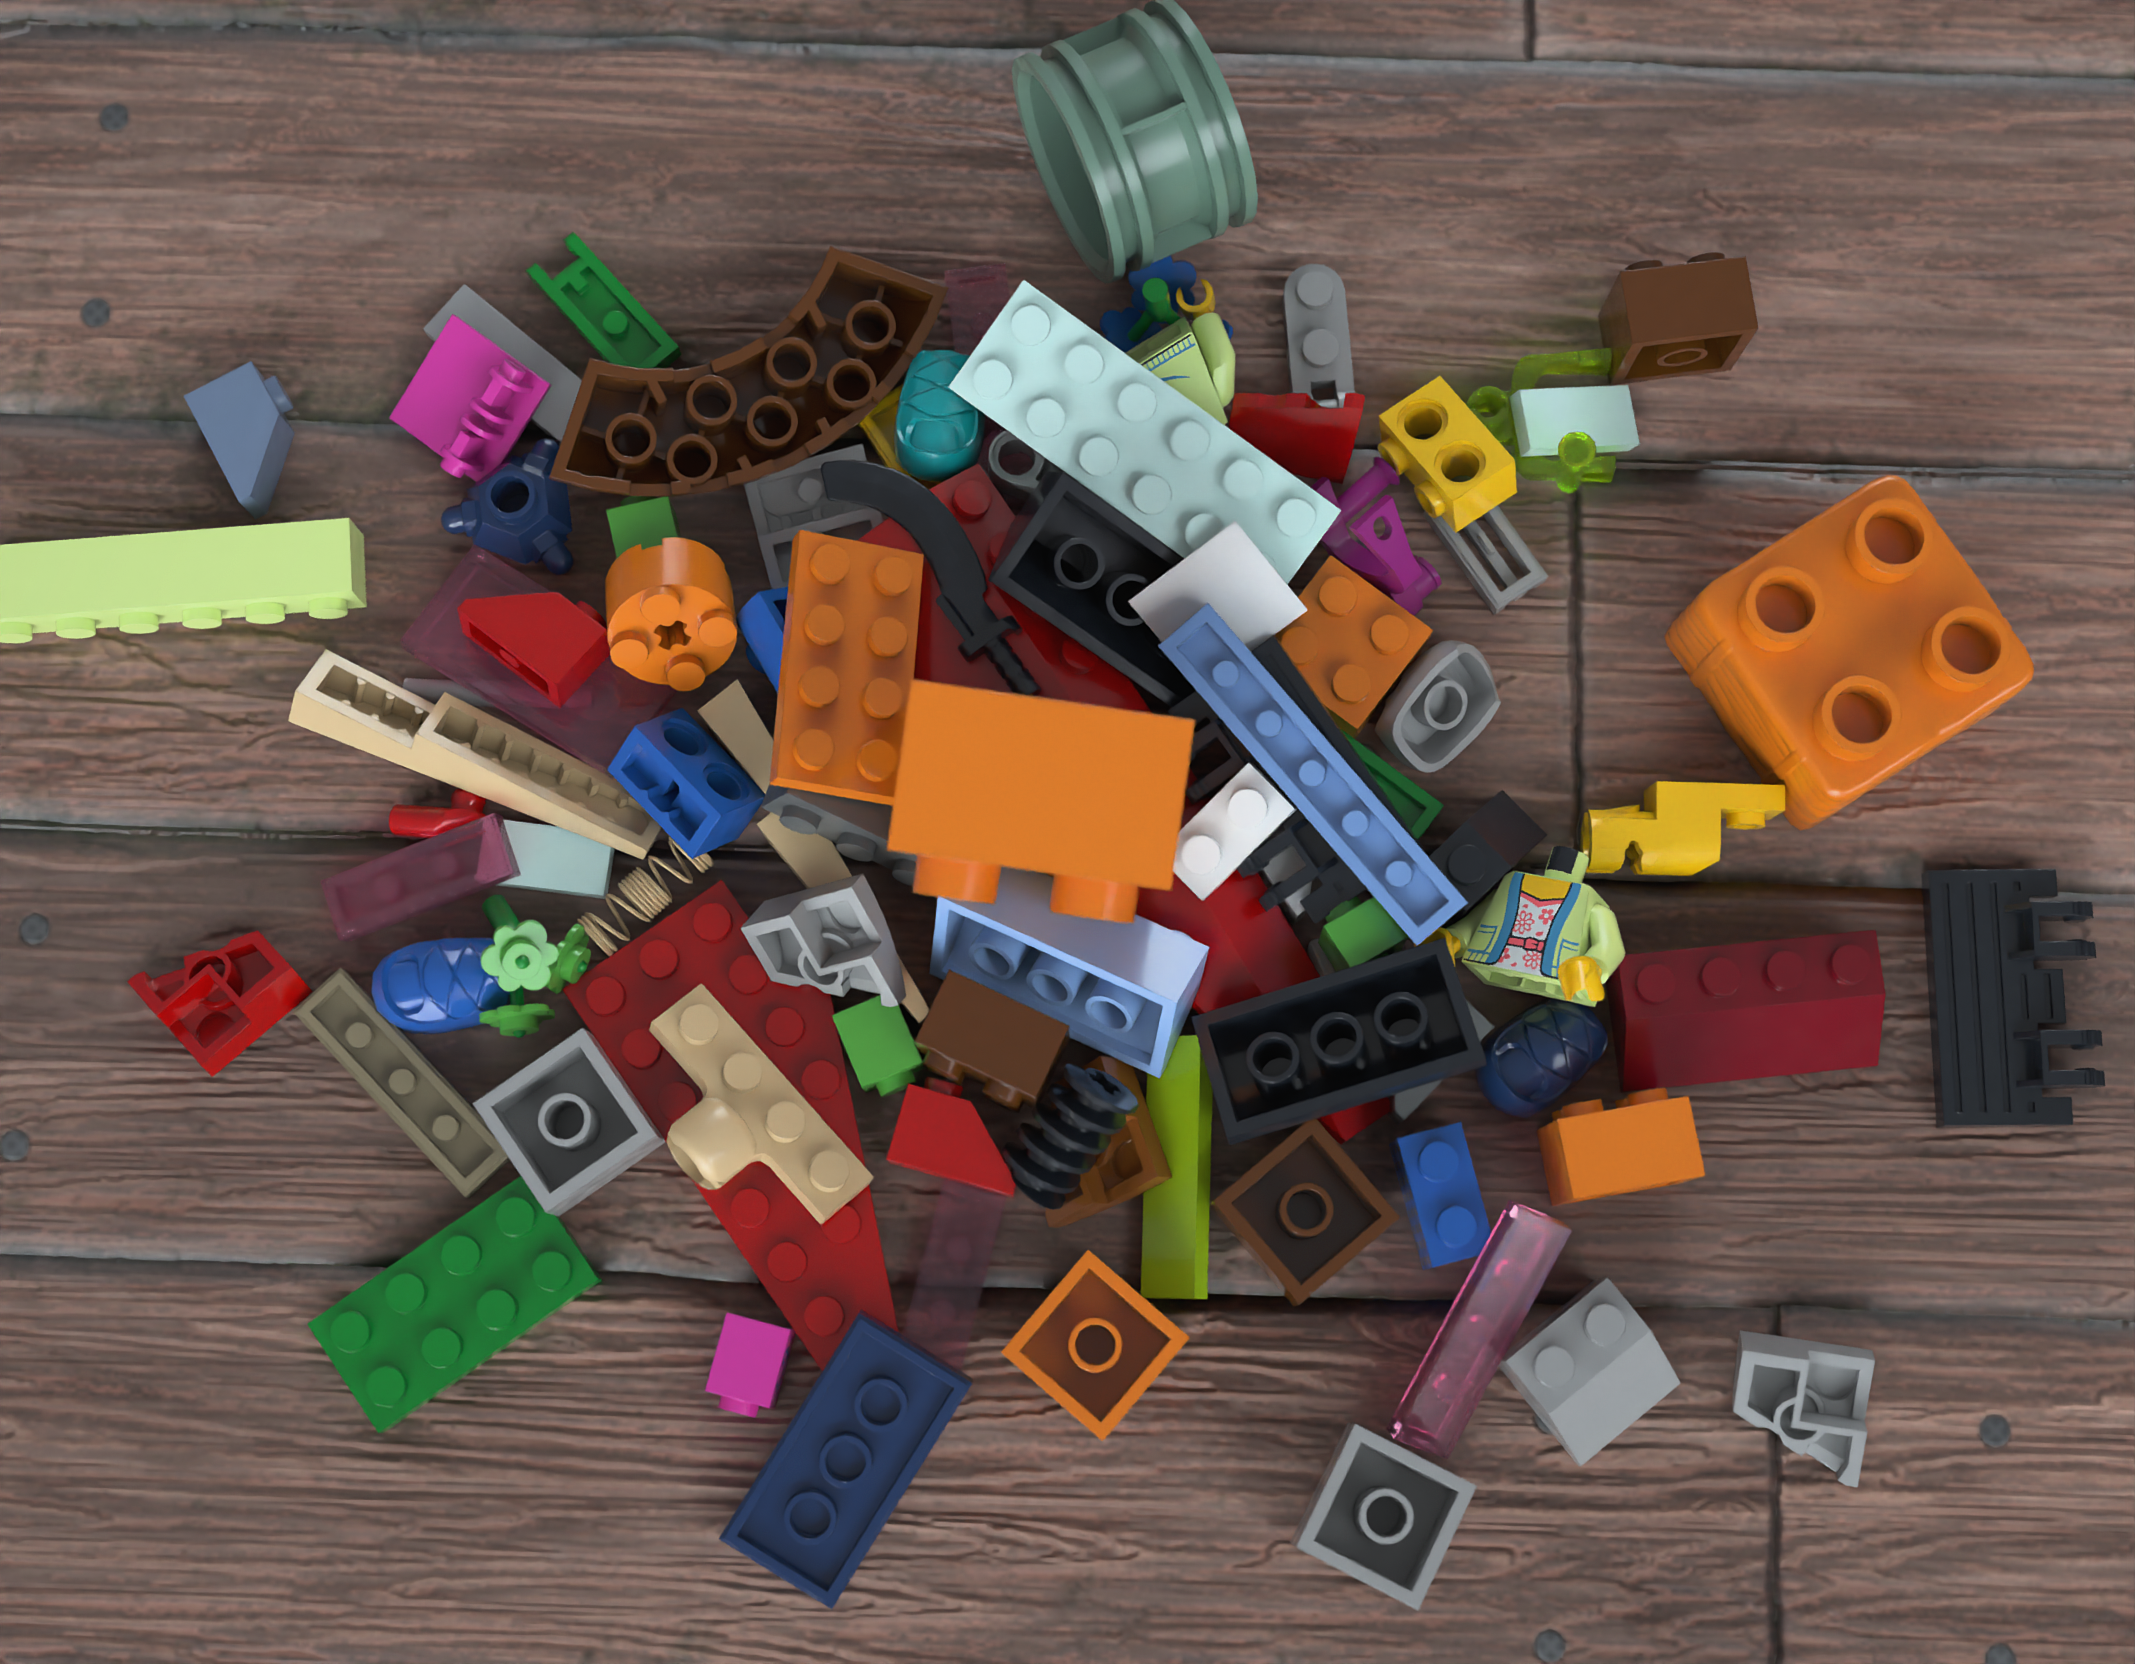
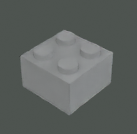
M581 1028L473 1103L544 1211L558 1217L666 1142L596 1038L584 1028Z
M1347 1423L1290 1543L1296 1548L1419 1610L1477 1486L1357 1424Z

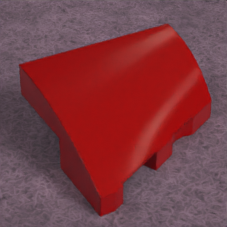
M1235 393L1227 428L1292 475L1313 479L1326 477L1329 478L1330 482L1343 484L1363 412L1365 395L1345 393L1343 408H1327L1320 406L1307 393H1287L1276 396L1262 393Z
M258 930L232 939L219 950H201L184 956V968L153 979L143 971L135 974L127 981L153 1013L170 1029L211 1077L215 1076L313 992Z

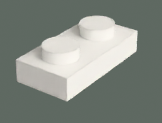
M1249 762L1179 831L1173 872L1204 901L1297 808L1253 763Z

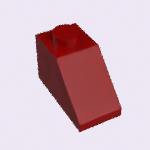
M559 592L465 599L457 608L464 635L559 708L568 701L610 655L607 624L603 617L587 603L578 601L574 605Z
M926 1077L923 1087L908 1084L886 1160L890 1164L1014 1199L1017 1186L1012 1180V1174L972 1102L961 1099L963 1087Z

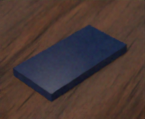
M861 1309L721 1533L719 1540L832 1609L971 1387L973 1378Z

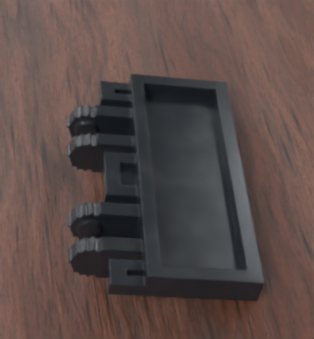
M1272 636L1251 651L1255 658L1411 838L1424 850L1278 638ZM1197 690L1168 710L1172 717L1195 720L1194 727L1206 718L1211 722L1192 736L1189 763L1195 759L1197 754L1218 739L1232 757L1211 773L1204 774L1190 784V788L1187 789L1185 795L1192 805L1200 802L1232 780L1249 762L1253 763L1292 802ZM1293 803L1297 810L1282 824L1285 831L1249 855L1239 865L1237 870L1243 878L1248 875L1253 876L1266 868L1272 859L1293 845L1306 866L1285 881H1279L1264 891V895L1259 899V902L1267 912L1318 877L1323 885L1299 901L1313 922L1317 924L1328 916L1332 909L1358 896L1367 887Z
M2056 869L1928 870L1922 873L1936 1128L2073 1125L2072 1097H2042V1089L2105 1087V1073L2095 1068L2049 1070L2048 1049L2072 1048L2078 1051L2093 1050L2095 1047L2103 1046L2101 1030H2038V1025L2066 1023L2063 969H2034L2033 961H2079L2096 958V945L2094 942L2084 939L2067 941L2040 940L2039 922H2084L2086 919L2094 918L2092 902H2029V898H2054L2058 896Z

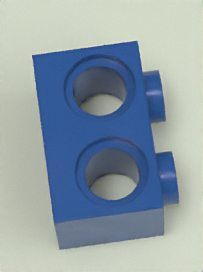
M683 708L635 725L607 768V771L691 859L738 839L762 805L765 797L759 786Z

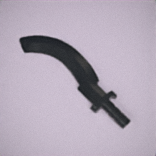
M856 460L824 462L820 470L828 500L850 502L878 510L900 524L919 545L934 572L941 590V595L936 599V603L965 640L958 646V650L966 662L973 661L985 653L990 662L996 666L995 669L1002 679L1006 680V684L1013 694L1036 697L1042 691L1041 687L1034 681L1035 679L1028 669L1024 668L1023 662L1013 652V648L1006 640V637L1012 633L1019 635L1022 632V627L1012 615L998 620L984 601L983 594L988 587L981 563L967 535L948 508L924 485L893 468Z

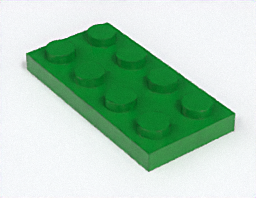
M519 1176L307 1323V1325L377 1432L384 1433L602 1281V1279L560 1216L546 1213L522 1176Z

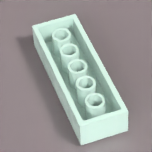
M1025 280L1019 285L948 387L1183 558L1189 556L1232 522L1236 521L1288 585L1341 512L1338 507Z

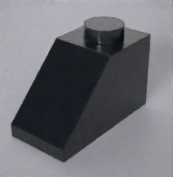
M1503 790L1464 822L1429 856L1431 861L1468 902L1451 917L1454 922L1460 920L1504 875L1509 873L1547 836Z

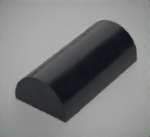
M1445 938L1191 1017L1230 1145L1487 1066L1486 1058Z

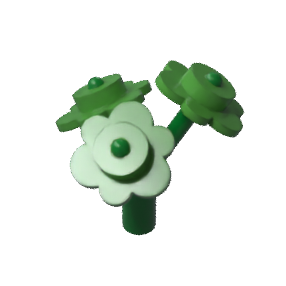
M493 895L484 901L482 911L495 930L493 934L495 944H491L483 950L480 961L484 971L489 975L498 976L499 986L503 990L509 991L510 1005L480 1013L479 1022L490 1024L491 1027H499L501 1035L522 1038L525 1035L538 1032L539 1024L542 1021L555 1018V1010L549 1009L547 1004L524 1005L523 987L528 990H539L545 986L550 991L559 994L566 982L571 984L578 982L586 971L591 957L590 949L586 948L589 936L585 934L584 926L577 923L569 930L565 940H562L556 947L554 943L547 941V933L541 923L535 920H526L520 923L505 897Z

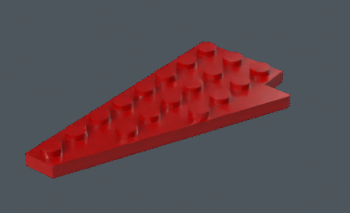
M722 880L583 974L578 982L575 984L570 983L562 989L665 1141H667L671 1125L702 1101L704 1096L700 1087L654 1037L649 1029L652 1021L702 983L867 1169L841 1037L832 1015L836 1014L832 994L823 993L816 986L810 984H801L795 987L770 980L741 930V927L749 918ZM761 1161L749 1163L718 1189L703 1188L692 1180L821 1371L827 1365L861 1309L900 1333L870 1184L821 1225L775 1172Z

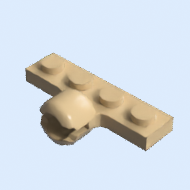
M702 983L652 1021L649 1031L700 1087L704 1096L702 1101L671 1125L666 1141L678 1165L701 1187L718 1189L749 1163L761 1161L775 1172L822 1225L870 1184L874 1178L873 1175Z

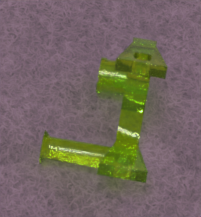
M1611 348L1526 355L1521 357L1515 366L1510 391H1502L1492 386L1480 387L1473 392L1466 402L1468 408L1502 446H1511L1515 466L1524 479L1530 481H1556L1559 489L1567 493L1576 491L1581 481H1612L1616 469V455L1595 457V442L1584 432H1571L1561 439L1558 445V454L1561 460L1550 461L1543 456L1520 457L1509 399L1518 390L1533 389L1538 378L1545 374L1607 376L1612 360ZM1487 411L1491 412L1495 416L1484 417L1479 413Z

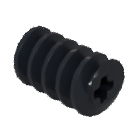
M1067 1063L1062 1073L1072 1086V1089L1052 1083L1046 1092L1057 1108L1055 1109L1044 1103H1037L1031 1111L1034 1119L1042 1128L1040 1129L1030 1123H1021L1016 1132L1019 1139L1026 1145V1148L1013 1142H1007L1001 1150L1005 1160L1011 1165L1012 1180L1029 1199L1041 1207L1055 1210L1063 1206L1066 1200L1065 1194L1074 1192L1081 1181L1080 1174L1089 1172L1095 1164V1154L1105 1152L1111 1143L1110 1135L1119 1133L1127 1122L1126 1115L1135 1113L1139 1106L1136 1096L1124 1084L1106 1072L1094 1068H1087L1085 1070L1075 1064Z

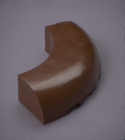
M830 246L813 283L798 304L789 312L788 316L763 338L760 337L737 351L710 360L709 364L680 370H673V368H635L589 358L549 479L587 490L628 496H682L715 492L751 483L790 468L831 445L860 423L890 393L909 368L913 358L917 356L933 328L949 288Z

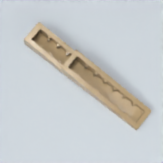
M328 650L323 652L295 690L288 720L291 723L642 860L646 857L662 829L614 777L446 692L443 693L435 705Z
M737 679L697 711L706 727L733 760L766 794L770 783L773 739ZM772 812L757 823L762 835L806 889L852 877L831 840L816 833L808 835L792 831L780 823V816ZM898 956L906 991V997L900 1004L921 1028L930 1009Z

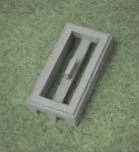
M1498 505L1485 513L1483 517L1525 574L1523 578L1517 580L1476 521L1464 527L1463 531L1505 588L1501 592L1458 532L1455 533L1441 516L1434 519L1424 511V518L1493 615L1503 610L1510 602H1515L1523 597L1533 587L1536 588L1544 583L1548 578L1544 569Z

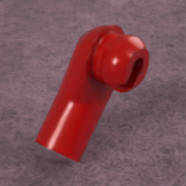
M457 788L451 795V808L396 804L390 811L389 828L394 835L432 839L475 831L483 824L487 816L483 814L486 798Z

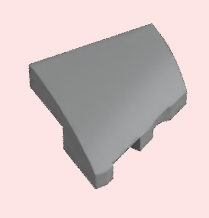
M864 874L766 900L741 927L746 939L773 982L795 987L801 984H810L816 986L823 993L844 997L850 988L880 994L881 1005L887 1007L899 1005L906 997L902 971L892 936Z
M1740 1330L1733 1383V1412L1756 1427L1771 1429L1780 1436L1783 1445L1800 1456L1806 1452L1836 1472L1838 1481L1844 1485L1858 1487L1867 1436L1865 1416L1875 1364L1873 1350Z

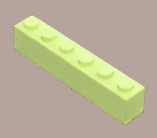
M350 518L0 545V642L2 643L29 642L33 639V633L56 632V635L64 638H88L96 634V628L119 627V630L126 633H151L159 629V623L182 622L185 627L207 629L220 626L223 618L246 617V620L251 623L271 624L285 620V614L300 612H309V616L314 618L335 619L346 616L348 609L367 607L364 535Z

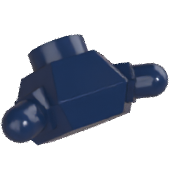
M545 438L539 440L531 452L523 454L521 458L515 455L511 456L467 489L468 497L463 498L461 504L444 510L441 515L443 528L451 534L466 532L467 537L472 536L474 545L527 565L532 560L536 564L542 561L553 574L563 575L568 573L574 563L573 555L564 544L569 540L566 535L573 531L568 487L565 483L549 479L559 445L554 440Z

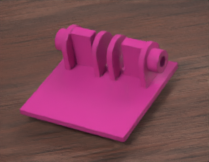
M452 314L389 418L443 457L439 465L445 471L458 478H461L465 473L477 482L505 462L552 385L461 318Z

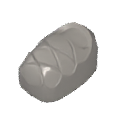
M1454 640L1442 641L1421 654L1404 672L1400 683L1386 699L1385 707L1375 727V732L1382 744L1402 764L1425 773L1435 772L1458 756L1487 726L1500 706L1501 701L1497 694L1490 666L1484 656L1473 645Z

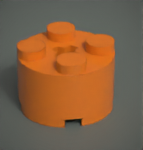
M662 538V545L642 550L641 544L627 549L610 567L605 580V606L610 656L616 666L623 668L641 680L655 684L670 685L678 691H691L700 687L706 676L718 670L728 660L737 641L733 589L731 580L725 570V564L712 549L686 538Z

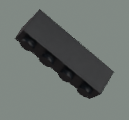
M1047 471L1012 522L988 580L1169 707H1174L1196 691L1159 648L1158 645L1162 643L1128 602L1185 558L1066 473Z

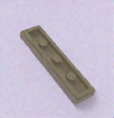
M340 967L292 1011L464 1197L470 1199L510 1161L472 1104L399 1027L388 1022L377 1011L371 996L345 969Z

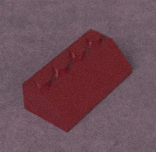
M1876 929L1625 955L1623 961L1606 981L1621 1093L1878 1066L1886 992Z

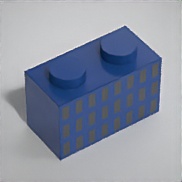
M1461 1122L1400 1137L1391 1142L1389 1147L1423 1270L1495 1252L1496 1247Z

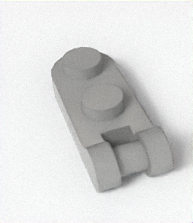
M1311 263L1300 266L1292 272L1285 283L1282 308L1290 393H1307L1313 400L1311 389L1333 388L1334 399L1315 401L1322 407L1343 408L1345 393H1355L1345 288L1342 279L1334 270L1325 265Z

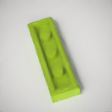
M1197 1035L1178 1037L1167 1066L1160 1078L1147 1073L1146 1104L1172 1178L1144 1192L1141 1264V1296L1143 1298L1207 1299L1213 1089Z

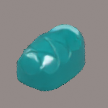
M922 350L913 358L909 366L896 413L894 448L897 464L917 479L944 482L976 465L984 440L985 414L948 388L970 355L949 350Z

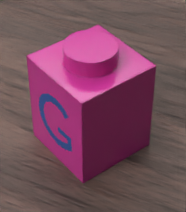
M726 1313L705 1388L707 1392L721 1395L718 1408L756 1417L759 1406L767 1408L776 1407L796 1334L793 1329Z

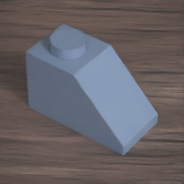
M252 361L184 395V398L239 503L255 519H258L268 512L295 434L284 414L294 407L276 375L265 379Z

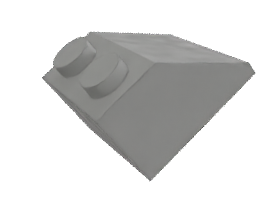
M1608 1277L1593 1280L1495 1361L1497 1366L1578 1466H1582L1680 1384L1677 1375L1650 1328Z

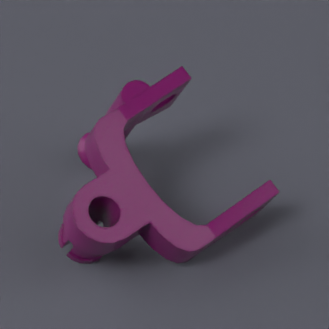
M1375 456L1373 458V467L1337 499L1329 478L1321 477L1310 488L1338 507L1341 512L1318 543L1325 548L1329 556L1332 555L1415 616L1423 608L1422 600L1433 590L1440 587L1442 581L1438 572L1427 560L1421 556L1419 558L1417 555L1413 556L1393 497L1384 495L1348 527L1368 549L1353 540L1345 525L1387 486L1399 485L1400 480L1393 467L1383 458ZM1378 517H1381L1385 524V531L1378 538L1374 532L1373 524Z

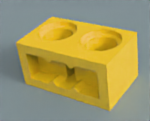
M1438 376L1379 415L1382 442L1378 444V451L1381 458L1393 467L1397 476L1404 473L1414 484L1415 495L1427 514L1434 519L1441 516L1455 533L1517 493L1515 459L1441 376ZM1420 434H1433V435H1435V436H1433V437H1431V438H1428V439H1415V438H1414V437H1416V436H1418V435H1420ZM1462 475L1472 477V479L1465 482L1451 481L1452 478Z

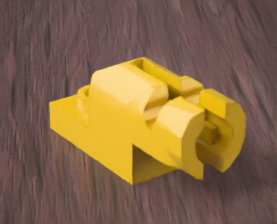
M1656 781L1644 791V811H1640V804L1606 810L1588 809V812H1585L1583 816L1580 852L1587 855L1590 859L1586 872L1615 873V871L1622 867L1626 852V856L1631 860L1630 869L1635 875L1692 876L1720 860L1721 818L1726 819V827L1730 829L1751 830L1765 828V820H1770L1785 811V785Z

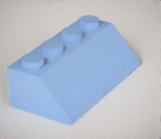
M1001 866L995 904L938 896L929 974L944 980L948 971L952 970L1069 1025L1070 1038L1157 1078L1162 1076L1199 990L1209 950L1208 946L1193 940L1183 932L1170 930L1136 914L1134 924L1051 912L1049 905L1053 877L1039 871Z

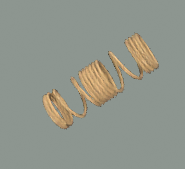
M669 837V846L688 878L655 856H648V864L663 890L640 867H636L635 870H632V873H628L625 879H621V883L618 882L620 890L639 912L613 894L605 895L609 908L626 936L592 913L585 912L581 919H577V922L584 926L585 932L608 956H612L614 952L618 951V948L597 923L624 941H630V933L610 898L639 919L651 922V919H654V915H658V912H661L662 909H665V906H669V903H672V895L652 860L685 883L693 884V877L675 846L701 873H705V870H709V866L712 867L714 865L712 858L707 853L691 859Z

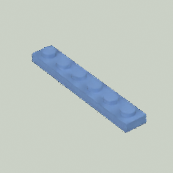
M1209 603L1158 645L1417 946L1468 903Z

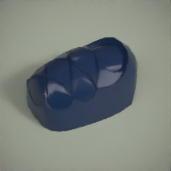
M1550 997L1545 998L1513 1017L1485 1041L1482 1049L1487 1066L1475 1069L1478 1087L1496 1109L1509 1115L1528 1118L1556 1103L1590 1071L1603 1055L1608 1045L1607 1030L1587 1005Z

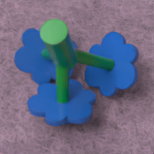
M1168 256L1140 271L1130 270L1128 280L1135 289L1131 296V303L1135 308L1127 307L1122 313L1114 310L1105 312L1099 322L1102 332L1106 335L1104 338L1126 353L1163 330L1158 323L1171 325L1181 319L1177 315L1179 306L1176 300V292L1180 288L1185 303L1193 306L1195 294L1190 288L1196 282L1197 273L1195 267L1186 260L1173 262L1172 256ZM1222 320L1227 335L1231 339L1233 328L1226 320Z

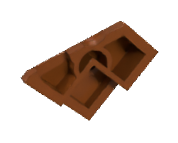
M1100 1056L1081 1068L1085 1070L1087 1068H1094L1115 1077L1136 1096L1139 1106L1135 1113L1126 1115L1127 1122L1119 1133L1110 1135L1111 1143L1105 1152L1095 1154V1164L1089 1172L1080 1174L1081 1181L1074 1192L1065 1194L1066 1200L1063 1206L1055 1210L1046 1208L1045 1217L1049 1227L1060 1228L1127 1201L1172 1178L1134 1068L1116 1058ZM1065 1078L1056 1082V1084L1072 1089V1086ZM1051 1101V1107L1056 1109L1057 1106Z

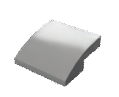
M862 444L807 458L790 468L744 484L772 589L788 587L792 541L799 530L856 541L883 522L882 514L878 510L850 502L830 501L826 495L820 470L822 464L837 460L867 462Z

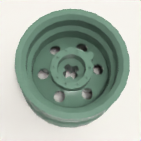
M1152 0L1145 4L1143 11L1133 8L1105 23L1067 39L1058 40L1044 46L1041 56L1029 52L1014 59L1012 66L1013 89L1018 113L1034 163L1046 193L1071 243L1089 270L1104 284L1121 279L1126 267L1131 271H1140L1151 266L1154 262L1200 242L1223 235L1228 225L1235 228L1253 221L1257 213L1258 203L1256 175L1240 116L1228 85L1202 34L1188 14L1174 0Z

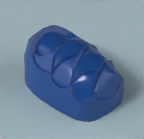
M445 938L418 942L393 951L380 961L372 974L371 994L377 1011L388 1022L411 1034H441L483 1024L479 1022L480 1013L510 1005L509 991H505L499 986L498 976L489 975L481 965V954L487 946L495 944L493 938Z

